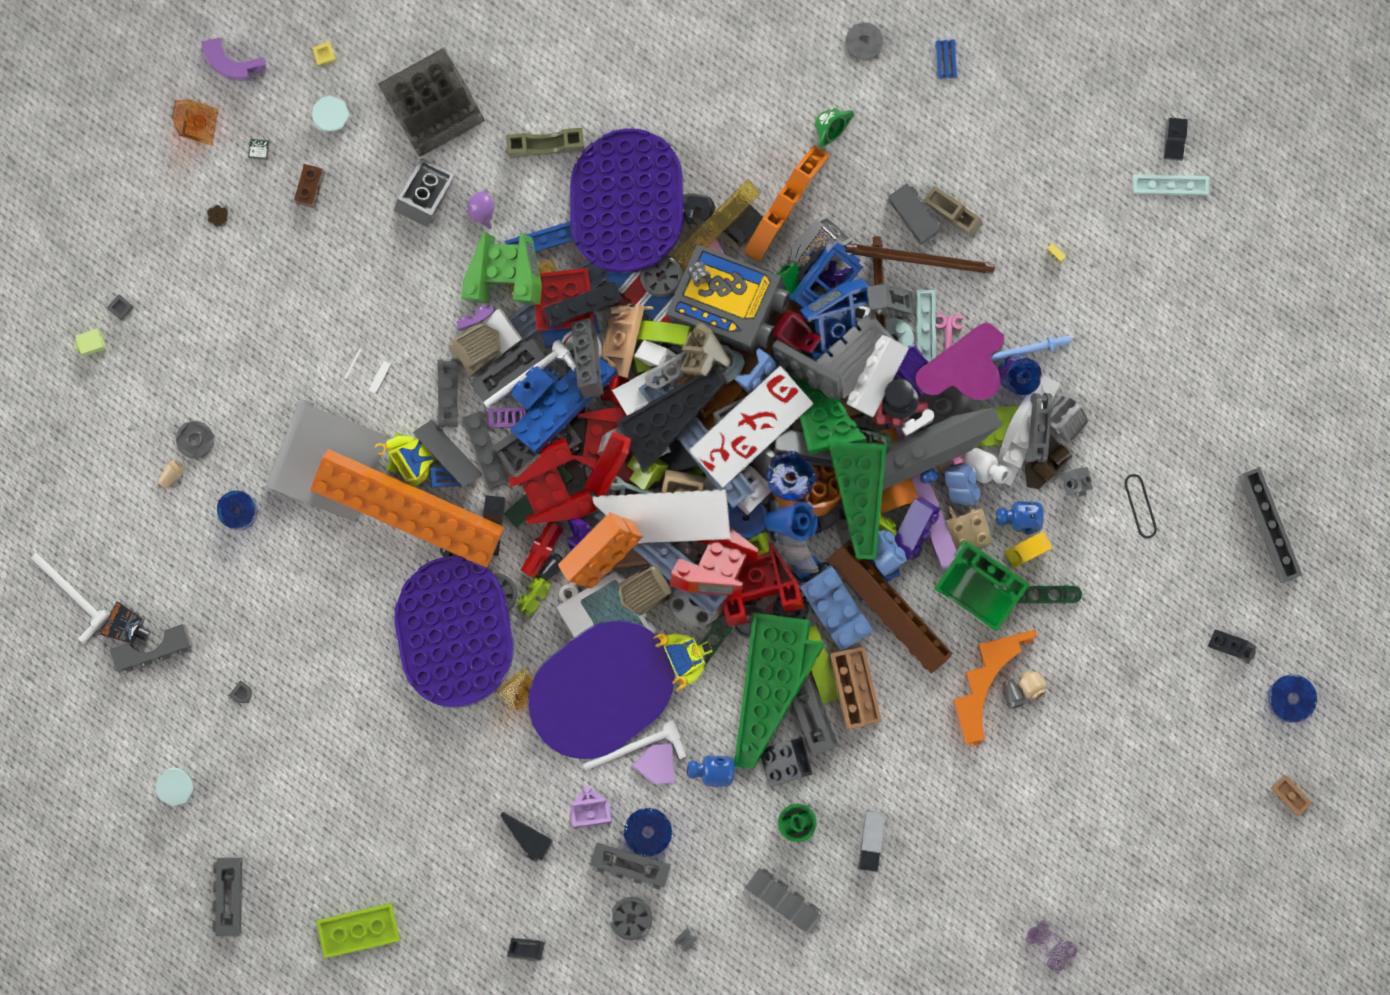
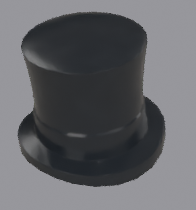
M896 379L886 386L885 395L882 399L883 408L886 413L895 419H906L914 414L918 407L919 398L912 385L906 380Z

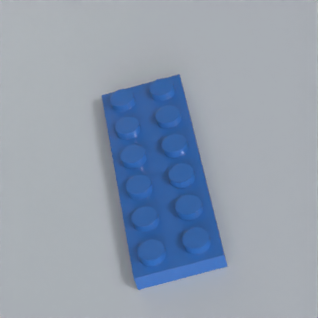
M599 357L602 386L604 388L618 373ZM571 369L510 431L535 454H538L595 396L584 398L578 388L577 373Z

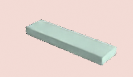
M1133 175V194L1209 196V176Z
M916 290V348L928 362L936 357L935 290Z

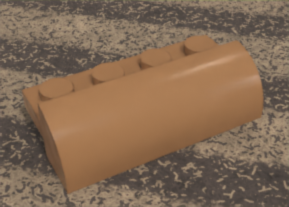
M865 647L829 654L846 730L882 722Z

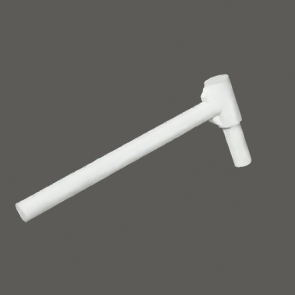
M561 340L553 343V352L533 366L534 368L539 366L543 369L558 358L559 360H565L572 370L576 372L575 360ZM527 371L484 401L485 406L489 408L513 391L514 385L519 381L522 382L527 377L525 375Z
M35 553L31 559L92 616L91 626L78 638L84 644L97 630L99 631L110 614L106 610L97 611L47 562Z
M674 720L664 724L663 731L619 748L608 755L585 762L583 766L585 770H589L664 738L673 742L679 759L686 757V753L679 739L681 737Z

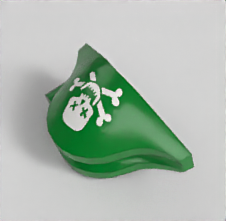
M833 108L817 116L815 128L819 135L818 145L820 148L830 144L842 134L854 117V111H840Z

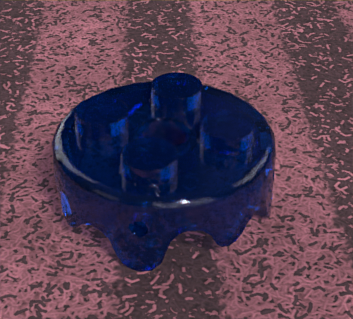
M789 451L784 455L776 456L769 465L766 474L769 489L777 497L786 501H798L805 498L811 492L817 479V473L814 472L811 462L801 459L797 451ZM791 475L794 477L795 481L789 482L786 480L785 476Z
M1289 674L1279 677L1269 687L1267 692L1270 711L1283 722L1296 723L1304 721L1311 716L1317 705L1315 687L1307 678L1300 675ZM1290 693H1295L1298 696L1297 703L1291 704L1288 701Z
M642 808L632 813L627 819L624 826V838L628 847L636 854L646 857L654 856L663 852L669 845L672 838V826L670 820L661 811L654 808ZM646 826H650L654 830V834L650 838L645 837L642 833L643 828Z

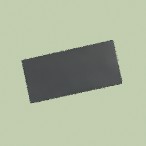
M430 420L413 432L463 487L482 475L478 468L433 420Z

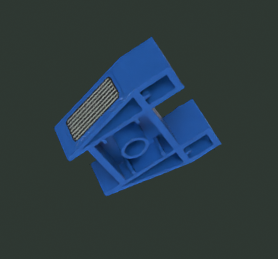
M862 279L843 283L800 310V314L808 321L814 320L815 334L822 337L811 353L807 352L813 359H819L824 353L832 357L833 355L828 350L839 339L844 344L847 343L842 337L853 326L856 328L854 308L869 304L867 287L870 286Z

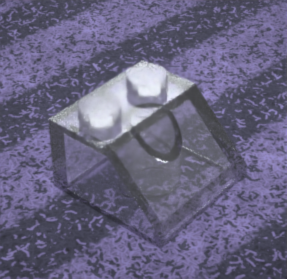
M774 533L777 540L774 544L779 553L783 552L784 555L781 558L786 566L789 565L793 572H819L805 541H798Z

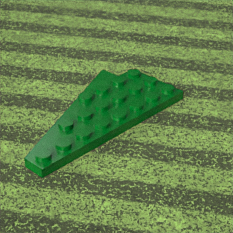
M753 613L734 760L736 767L749 769L756 767L824 648L825 642L808 640L811 620Z

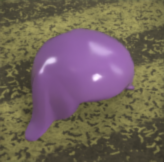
M485 189L482 192L475 193L469 199L467 208L472 220L491 229L490 221L493 218L494 202Z

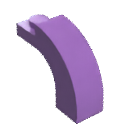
M220 37L201 42L206 59L213 69L225 78L235 81L251 80L249 73L260 74L264 72L263 69H267L266 61L263 57L246 62L230 60L225 55Z

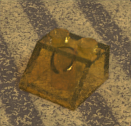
M524 667L495 692L510 710L514 708L519 710L526 704L524 700L528 698L534 676Z

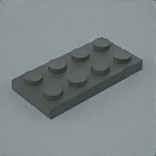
M776 340L772 346L777 368L782 367L784 371L791 373L795 379L805 381L811 388L819 389L829 398H834L838 401L841 399L843 389L840 375Z

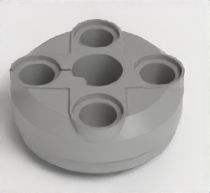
M671 587V593L669 594L670 608L676 618L684 624L690 626L707 625L713 622L723 610L722 603L712 615L708 614L706 622H700L697 619L698 613L706 611L700 606L692 605L689 597L680 589ZM675 599L683 600L684 607L682 609L674 608L673 602Z

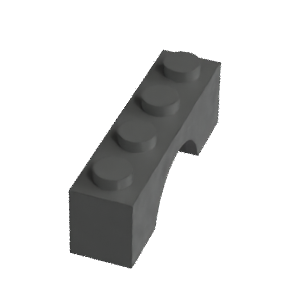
M181 624L164 630L161 644L153 651L140 652L130 643L109 650L116 671H122L125 674L134 671L133 667L141 665V668L152 665L153 660H167L171 658L170 654L176 652L178 655L189 652L188 648L193 646L186 625Z

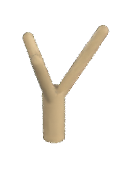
M631 302L626 306H611L610 313L621 314L625 310L631 311L635 309V307H632L635 304ZM645 306L644 311L653 310V306Z

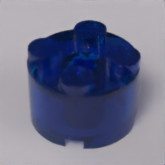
M1018 353L1010 355L997 368L1001 378L1000 384L1014 394H1032L1040 385V377L1042 375L1040 366L1037 362Z
M234 490L224 494L218 500L217 515L225 526L233 530H245L256 521L258 505L247 493ZM236 506L242 508V510L239 511V515L234 513V511L236 510Z

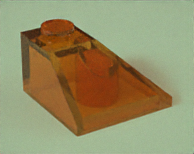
M189 99L175 100L172 121L180 137L212 146L219 109Z

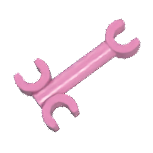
M943 314L936 315V318L943 320V324H936V328L941 329L945 327L944 351L952 346L953 328L957 330L963 328L962 325H956L955 323L956 319H963L962 315H955L954 317H945Z

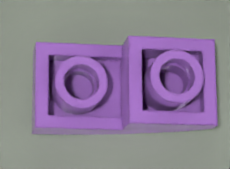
M481 306L478 307L479 310H474L476 318H472V316L461 317V320L457 321L458 330H466L478 322L481 323L495 312L494 308Z

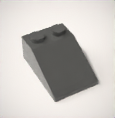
M421 158L398 196L394 211L428 228L455 174Z

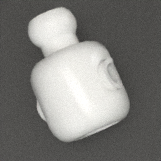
M974 448L963 456L964 463H961V465L972 466L973 472L976 473V481L983 484L989 483L992 479L998 484L1006 481L1009 471L1004 466H998V460L994 455L979 448Z

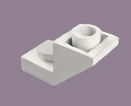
M643 340L634 357L648 366L655 365L658 367L677 355L665 347ZM669 365L667 367V373L669 375H673L675 373L674 365Z

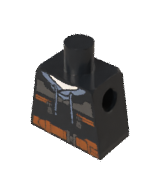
M116 601L100 634L133 644L136 637L146 642L151 631L142 627L145 621L144 618L123 603Z

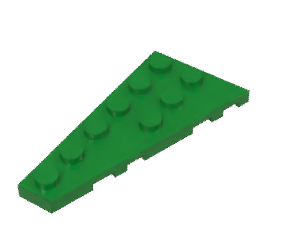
M788 372L790 378L813 403L800 416L809 454L830 450L828 442H866L865 436L860 433L857 425L848 416L840 401L827 397L819 389L811 388L805 381L795 379Z
M828 442L855 557L857 559H876L887 446L885 444Z

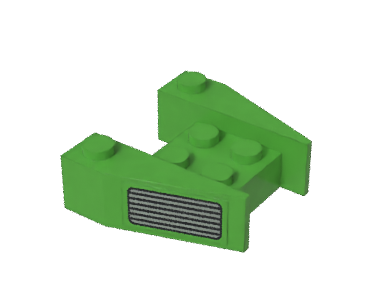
M483 232L463 279L461 299L471 303H488L490 285H514V301L523 305H540L542 284L532 237L520 233L519 245L495 244V237Z

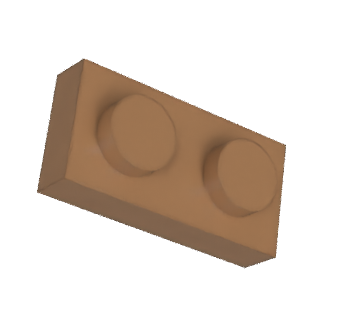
M1283 775L1271 787V790L1296 816H1300L1312 804L1286 775Z

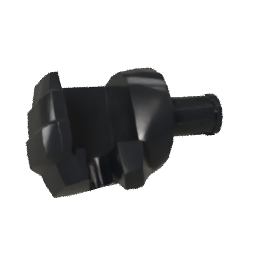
M697 193L684 194V221L686 220L688 225L694 224V209L699 207L702 210V221L705 224H709L713 220L716 209L712 198Z

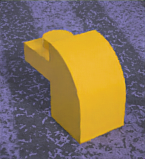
M1043 531L1015 545L1004 553L1014 569L1053 547Z

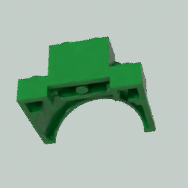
M964 539L954 553L955 558L935 585L934 590L969 611L994 631H998L1030 584ZM1003 584L1006 586L1007 591L1001 587Z

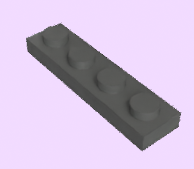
M479 411L463 417L488 488L491 489L507 483L482 412Z

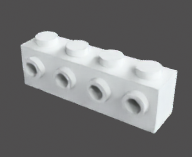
M882 335L876 342L875 349L868 358L863 373L859 375L857 384L850 393L847 404L873 417L885 395V388L893 380L908 347Z

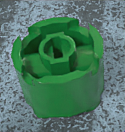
M799 803L790 804L779 814L778 829L787 840L804 842L811 838L817 826L816 816L806 805Z

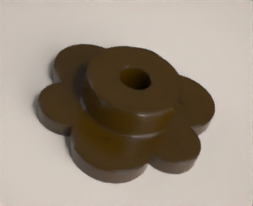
M215 205L214 208L207 210L208 221L213 223L214 226L220 227L222 223L227 222L228 210L226 208Z

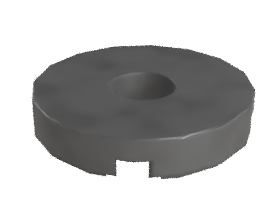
M860 22L854 25L846 36V48L856 59L870 60L880 53L883 46L881 31L875 25L868 22ZM861 37L869 38L870 43L867 46H862L859 43Z
M201 421L184 423L176 434L177 448L184 456L189 458L206 456L214 444V435L211 428ZM193 434H197L200 437V441L196 445L190 443V437Z

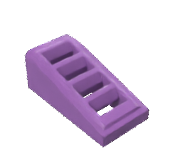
M489 408L488 428H512L517 423L516 412H520L521 419L526 415V408ZM512 412V423H509L508 413ZM493 413H497V423H493ZM501 413H505V423H501Z

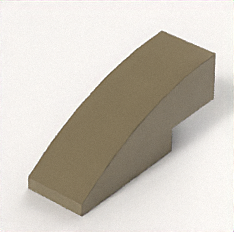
M936 186L931 189L923 200L930 208L971 238L983 224L979 216Z

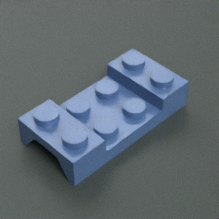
M760 349L756 351L759 364L751 374L735 378L748 394L753 392L777 369L775 361Z
M831 565L811 580L799 585L801 592L840 651L845 650L873 631Z

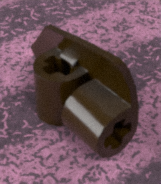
M1051 434L1047 461L1038 462L1036 460L1035 462H1027L1025 466L1026 485L1028 488L1040 489L1058 472L1059 468L1072 458V454L1068 449L1059 444Z

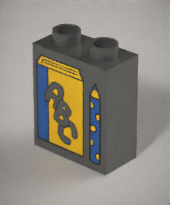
M697 245L666 315L671 323L692 327L691 331L699 323H702L713 332L719 343L756 357V351L760 346L766 349L770 346L774 337L772 333L775 329L770 323L775 312L781 314L785 312L791 293L786 291V286L781 276ZM703 262L705 270L709 271L711 277L705 283L695 286L692 282L693 278L688 275L687 270L692 265Z

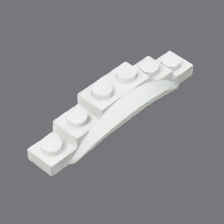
M1044 375L1037 388L1026 396L1017 409L1003 439L998 465L1006 467L1009 471L1008 477L1004 482L1008 486H1011L1028 451L1032 412L1031 395L1033 393L1041 395L1050 393L1054 398L1060 383Z

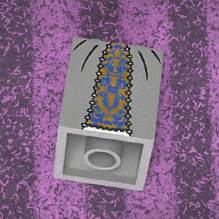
M823 215L810 225L787 253L790 255L789 258L792 262H796L801 266L803 262L807 263L810 260L809 254L815 247H826L828 243H839L845 248V245L850 244L853 240L827 215ZM835 254L831 257V259L826 264L821 273L829 266L831 260L836 259L837 256Z

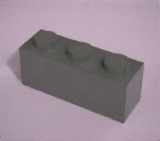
M906 183L889 195L888 201L920 245H922L939 233V226L941 225L935 216L931 217L927 204L918 199L916 189Z

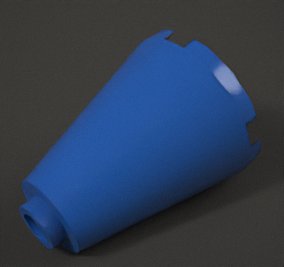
M798 502L767 513L764 523L769 531L798 541H806L815 534L818 519L817 515L813 513V506L809 503Z

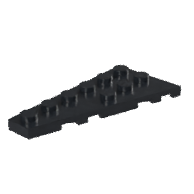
M717 364L711 367L706 376L697 375L616 422L623 436L631 439L629 447L644 473L727 383Z

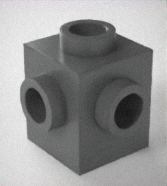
M1088 467L1061 473L1067 495L1075 494V497L1087 495L1086 491L1093 489Z

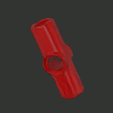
M553 522L547 523L540 537L533 543L529 551L530 554L520 571L534 579L536 578L542 565L548 560L549 554L554 550V544L563 531L562 527Z

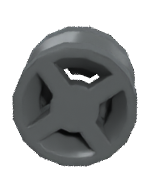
M698 262L687 270L688 275L693 278L692 282L695 286L705 283L711 277L709 271L705 270L703 262Z
M686 928L674 942L679 944L682 950L686 952L698 938L693 936L690 930Z

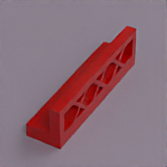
M615 432L611 434L585 483L584 489L596 493V497L606 495L628 454L630 438Z

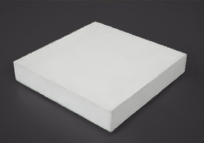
M501 308L481 322V324H487L499 331L501 354L492 362L496 361L522 340Z

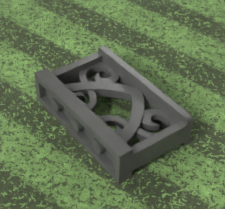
M568 423L566 425L567 429H562L558 434L567 433L571 436L572 440L568 447L573 455L582 449L583 443L571 424ZM511 433L493 445V447L513 476L517 472L516 465L520 459L524 460L521 464L522 468L534 456L526 454L530 449L527 446L522 452L519 451L523 448L519 446L520 440ZM557 434V435L550 441V443H552V442H554V441H556V440H558V439H560V438H563V437H559V438H558V434ZM506 450L516 456L512 465L503 453Z

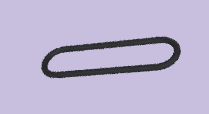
M1130 474L1126 477L1124 483L1138 532L1143 538H1152L1157 532V526L1143 480L1137 474ZM1130 477H1137L1141 482L1154 526V532L1150 536H1146L1141 532L1127 486V481Z

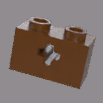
M304 164L294 198L296 204L315 209L325 174L322 168Z

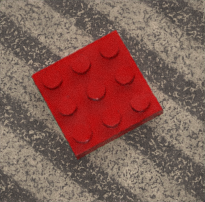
M588 268L539 273L542 284L540 305H534L537 332L572 328L571 322L590 318L594 325L593 312H590L564 325L548 330L541 314L546 306L590 291Z

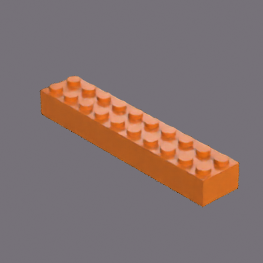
M329 449L322 457L310 488L313 492L486 568L493 557L505 528Z

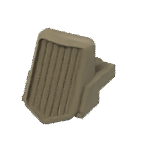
M480 322L466 329L448 345L469 377L476 374L481 368L501 354L499 331Z
M699 323L693 329V332H689L682 350L687 352L680 371L685 374L706 376L711 367L716 364L722 368H729L730 359L709 328Z
M656 565L649 566L619 583L621 605L638 616L669 600V594L671 593L670 586Z

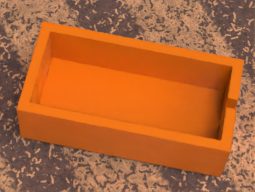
M609 512L558 566L569 582L592 589L638 544L643 536L632 520Z

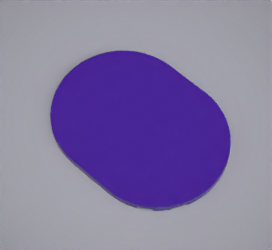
M635 128L611 131L602 135L595 142L590 143L583 150L582 155L573 167L570 179V226L574 242L589 262L600 269L613 273H634L650 268L660 262L677 243L684 222L683 171L680 161L674 150L664 139L649 131Z
M448 556L432 560L418 568V571L410 579H407L395 605L394 620L402 667L409 684L424 699L447 708L468 707L483 701L493 694L505 680L514 654V641L507 602L498 579L486 567L460 556Z
M631 621L601 622L587 628L550 656L536 672L528 694V709L531 722L545 744L556 752L571 758H598L616 751L656 720L664 711L671 698L674 688L672 682L675 680L674 669L665 651V645L656 647V644L661 643L659 638L654 639L657 635L648 628Z

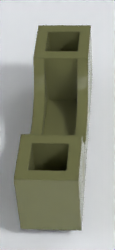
M582 128L563 129L556 133L543 135L527 133L506 135L509 158L585 150Z

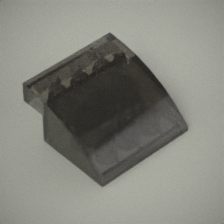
M444 47L378 83L418 157L427 154L485 121L467 85Z

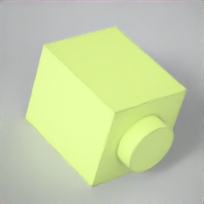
M98 329L75 336L77 340L74 342L78 353L81 352L83 356L106 349L101 331Z

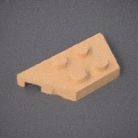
M640 304L635 305V309L631 311L625 310L620 315H615L609 319L602 347L601 357L608 361L609 365L616 369L620 376L628 378L645 306Z

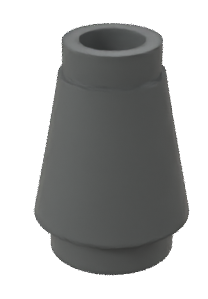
M1014 679L1003 682L1006 703L1010 709L1024 705L1025 698Z

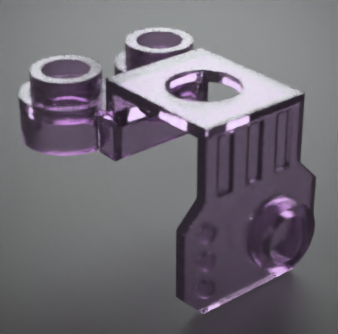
M1045 920L1040 921L1036 927L1031 928L1025 938L1028 943H1036L1049 957L1047 966L1053 972L1062 971L1064 968L1063 958H1073L1078 952V948L1073 942L1066 941L1063 943L1049 930V924ZM1052 940L1056 941L1057 944L1049 951L1047 944Z

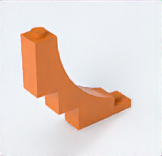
M813 145L794 168L787 183L778 193L772 206L762 218L744 250V253L751 259L760 262L766 255L800 198L830 155Z
M1035 629L978 645L984 667L965 672L971 695L953 699L964 743L970 744V747L980 745L981 740L985 739L982 721L983 706L993 679L1010 659L1021 652L1019 642H1022V645L1033 642V638L1037 637Z

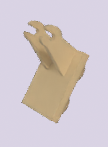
M967 505L970 513L957 517L952 506H947L951 519L946 520L956 551L964 539L975 547L993 543L982 508L974 510L972 505Z

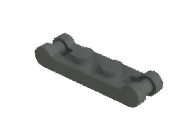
M438 359V427H445L446 425L458 427L457 359H451V361ZM444 369H451V374H444ZM444 413H452V417L445 418Z
M1033 393L1030 398L1032 412L1029 446L1025 458L1027 462H1035L1036 460L1038 462H1046L1049 449L1053 396L1050 393H1044L1043 395Z

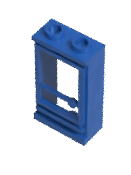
M828 243L790 296V300L797 302L804 308L819 299L820 297L809 289L814 281H817L829 292L832 290L817 277L834 254L851 267L839 285L854 280L859 271L863 269V266L859 263L860 260L852 254L849 256L845 252L846 248L839 243Z

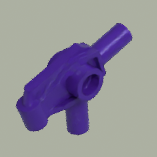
M831 260L828 270L819 275L818 279L829 288H833L841 283L851 268L846 267L844 270H836L837 262Z

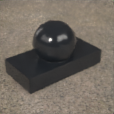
M511 938L507 957L530 962L541 961L545 942L541 940Z

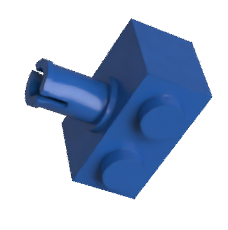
M539 366L530 368L525 374L527 377L522 382H517L512 388L514 391L511 395L529 411L556 384Z

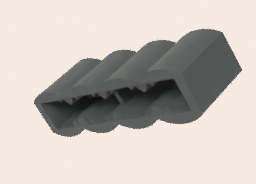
M765 868L762 871L758 869L745 888L798 928L809 934L822 916L818 913L820 909L812 903L810 905L804 903V897L796 891L794 894L788 891L789 886L783 881L779 880L777 883L772 879L773 874Z

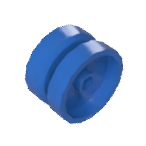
M761 502L748 514L750 517L748 521L742 519L746 513L739 506L733 509L728 505L729 527L748 540L763 532L767 512Z

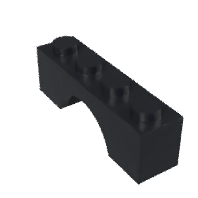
M613 282L546 306L541 314L547 329L550 330L584 314L602 311L611 306L619 305L622 298L616 283Z

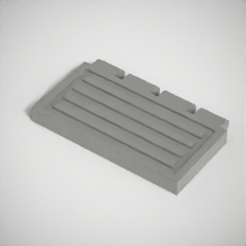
M865 315L856 324L861 329L860 331L853 326L842 337L847 342L846 344L839 339L828 350L833 355L832 357L824 353L816 361L841 376L843 399L854 390L858 377L863 373L866 362L872 355L878 339L882 335L893 339L876 318L871 320L868 315Z

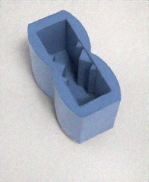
M950 465L945 471V481L949 487L952 503L957 505H974L979 500L981 492L975 482L976 473L973 472L972 466Z
M886 529L878 532L876 559H874L877 568L884 576L893 573L907 561L903 549L896 545L894 535Z

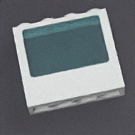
M616 571L600 580L592 589L587 588L557 606L558 611L574 637L595 624L616 620L631 621L648 628L654 634L657 631L652 623L647 624L644 619L647 616L646 613L638 616L621 605L619 583L624 581L625 578L622 573L618 575Z

